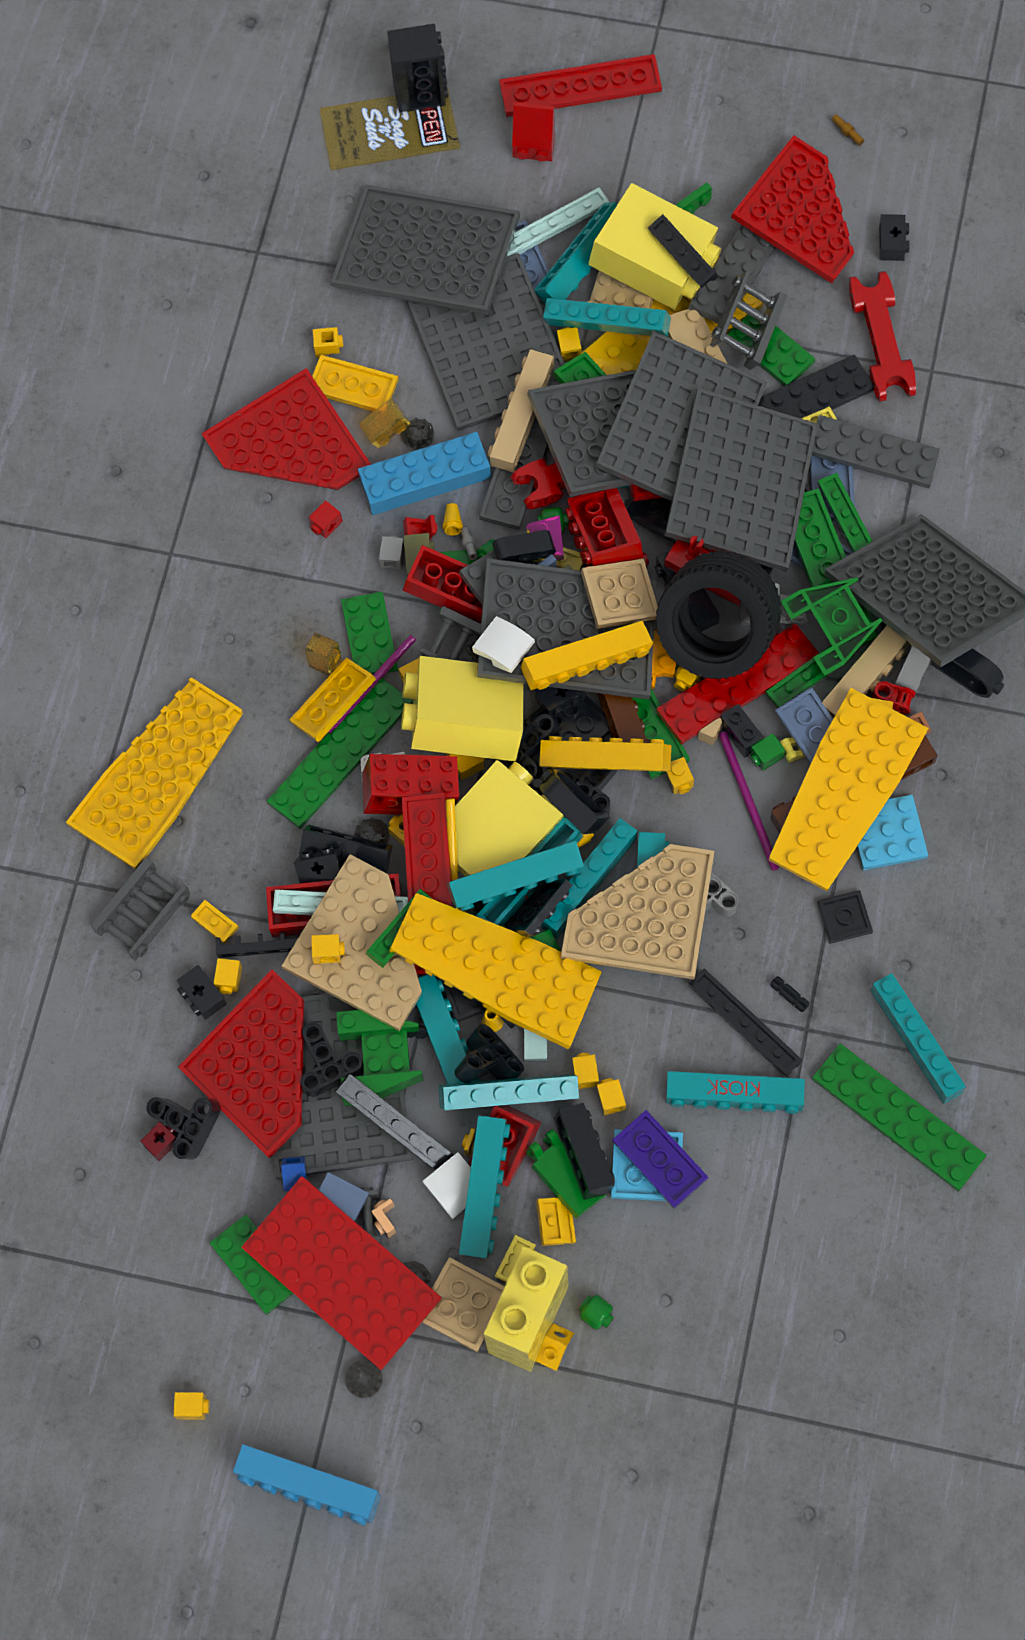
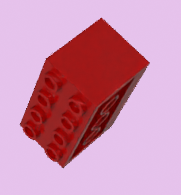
M617 488L582 494L567 499L568 508L565 511L570 521L568 529L570 535H575L574 543L576 549H581L580 557L583 564L587 563L586 567L643 559L640 538Z
M370 754L362 772L363 814L402 815V797L446 793L447 799H455L456 804L459 798L457 756Z

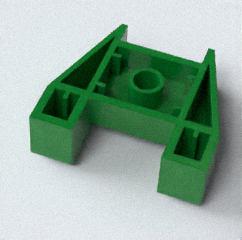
M857 577L801 589L781 600L791 620L811 610L831 643L832 647L814 657L824 676L842 667L882 622V619L879 618L870 624L849 587L859 581Z
M360 1010L337 1012V1027L340 1041L362 1039L364 1076L355 1077L381 1098H384L424 1081L422 1070L410 1071L407 1032L419 1031L418 1023L405 1021L401 1030L397 1031ZM342 1097L345 1107L353 1106Z

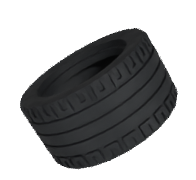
M728 551L703 553L701 556L698 555L694 559L689 560L688 563H685L664 590L656 610L657 633L660 636L659 639L662 642L663 648L666 649L671 659L690 673L710 679L735 677L737 674L740 675L752 668L768 649L781 620V598L778 595V588H776L775 582L772 581L767 571L747 556ZM703 588H719L732 593L743 603L749 614L750 633L744 638L730 642L718 641L706 636L695 626L690 617L688 609L689 595Z

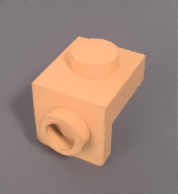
M391 1198L387 1201L385 1199L379 1201L372 1211L377 1221L374 1223L375 1227L381 1235L385 1233L388 1238L396 1234L395 1228L385 1215L386 1212L394 1208Z

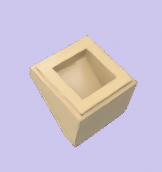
M718 718L701 729L698 739L713 746L722 729V719Z

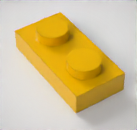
M206 900L191 915V918L214 937H220L223 944H226L239 929L236 923Z

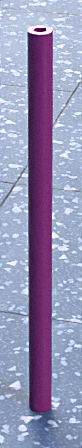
M722 732L718 736L771 871L778 870L780 867L769 861L773 850L727 732Z

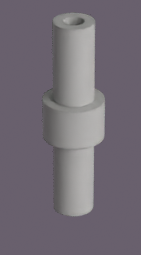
M463 527L461 528L463 548L467 551L469 559L475 560L477 553L474 538L470 536L468 528Z

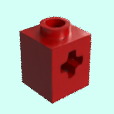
M326 500L308 517L312 532L318 536L322 535L325 539L343 522L341 512Z

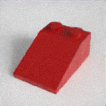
M514 102L512 156L521 160L552 161L555 146L554 106Z
M498 1105L493 1107L489 1117L507 1119V1124H510L509 1138L504 1139L503 1146L507 1147L506 1161H501L500 1170H504L502 1184L508 1187L527 1154L528 1147L533 1143L541 1121L509 1105ZM471 1157V1159H470V1161H469V1164H468L470 1167H471V1164H472V1157Z

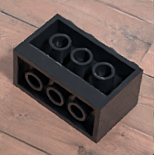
M435 23L387 31L393 84L399 113L446 106L445 98L449 97L445 73V55L441 45L440 31L436 32Z

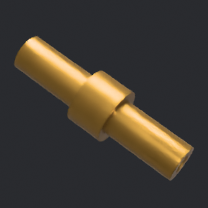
M837 114L832 117L831 120L841 129V132L846 137H850L859 146L863 144L864 139L855 131V128L850 123H846Z

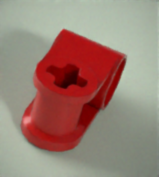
M882 681L875 686L872 698L893 702V710L902 715H908L911 712L910 704L916 692L908 687H901L887 681ZM878 692H885L887 697L880 696Z

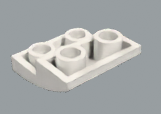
M496 616L473 645L472 649L474 653L492 660L493 666L512 673L535 643V640L520 628Z
M458 1152L422 1181L452 1220L465 1210L471 1167Z

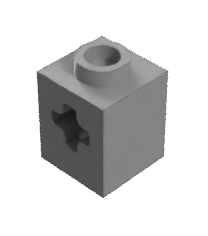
M394 535L382 536L379 554L380 568L401 570L404 554L403 538Z

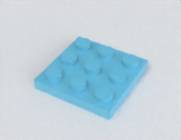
M913 795L888 799L857 846L863 871L928 858Z
M614 1129V1137L622 1130ZM667 1132L682 1148L683 1133ZM614 1144L613 1174L615 1185L612 1188L611 1199L666 1201Z

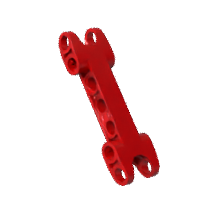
M878 272V284L874 287L863 286L857 276L850 277L849 294L852 310L854 313L864 312L877 365L869 366V377L874 385L873 391L879 402L886 401V389L892 385L901 386L908 397L915 396L916 379L911 359L901 360L888 312V307L895 306V295L887 272Z
M538 459L522 466L511 475V480L515 485L530 484L531 479L534 481L533 487L536 491L532 492L524 500L527 509L532 510L545 507L557 502L564 495L562 489L566 487L556 463L548 465L545 459Z

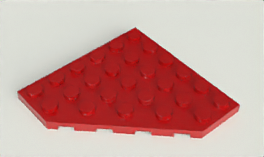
M793 135L733 211L731 218L832 284L853 257L854 249L850 245L846 221L842 217L843 210L839 197L836 196V186L833 175L829 171L827 156Z
M307 368L201 433L224 469L328 489H341L359 477V468L372 465Z
M272 969L178 1066L208 1098L219 1102L221 1111L268 1158H271L301 1127L303 1091L301 1078L303 1076L304 1037L302 1032L304 1028V999Z

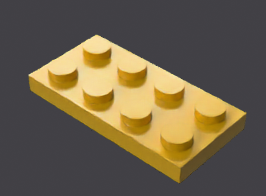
M320 355L312 375L327 399L384 415L387 412L399 381L396 375L325 355Z
M346 657L289 721L319 742L371 686L376 678Z

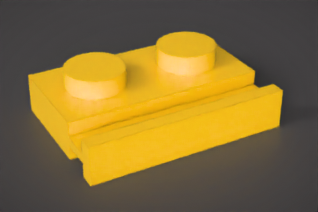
M558 1198L537 1199L536 1207L541 1245L574 1244L576 1237L573 1215Z

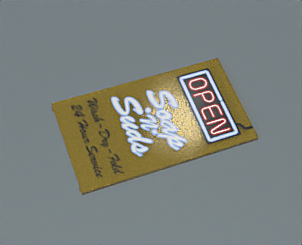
M449 89V98H445V106L399 113L396 95L320 108L331 170L459 149L460 143Z

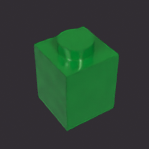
M772 733L751 746L750 759L756 767L759 766L764 771L784 758L785 749Z

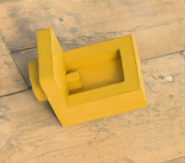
M684 757L672 761L670 772H666L672 785L673 794H685L694 787V778Z

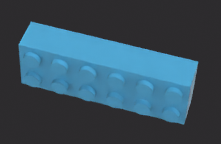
M477 432L358 469L359 479L372 516L491 479L490 465Z
M242 1444L233 1469L237 1480L244 1485L253 1487L254 1483L258 1484L262 1491L273 1495L277 1491L281 1492L285 1499L297 1503L299 1499L304 1500V1503L307 1504L306 1506L316 1510H320L321 1507L327 1508L329 1514L343 1518L345 1514L350 1516L349 1519L352 1522L365 1526L366 1522L372 1524L381 1499V1495L377 1490Z

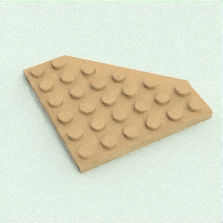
M670 844L662 852L639 865L637 869L614 882L612 886L596 894L577 910L571 911L567 918L561 959L695 979L715 851Z
M349 855L282 964V969L400 1031L422 994L414 963L412 965L405 961L406 958L395 953L382 968L365 955L366 951L399 914L389 875ZM339 934L340 942L344 941L345 955H341V963L314 964L311 935Z

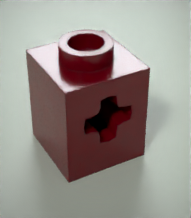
M159 1122L140 1142L160 1161L172 1149L177 1132ZM161 1137L162 1139L164 1138L165 1141L161 1143L160 1141L158 1142L157 1139Z

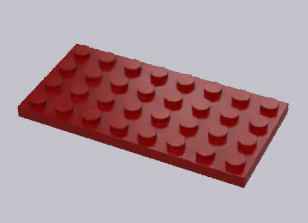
M303 1176L300 1177L241 1247L380 1370H383L443 1298Z

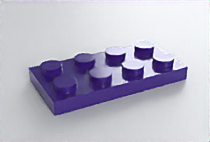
M647 1110L612 1139L617 1148L673 1209L708 1180V1176Z

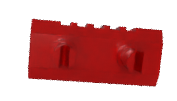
M692 536L690 543L677 540L669 551L664 566L677 573L685 563H688L689 560L694 559L696 556L716 551L702 547L704 544L703 538L697 543L698 536ZM705 588L739 607L741 606V601L732 593L719 588Z

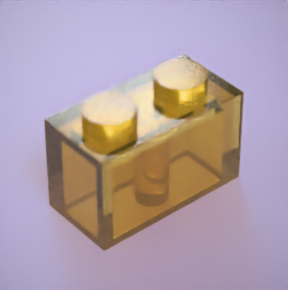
M390 398L358 424L370 442L379 448L388 444L390 439L396 434L402 433L411 422L400 406Z
M315 632L305 649L309 667L330 676L343 662L339 644L337 641Z

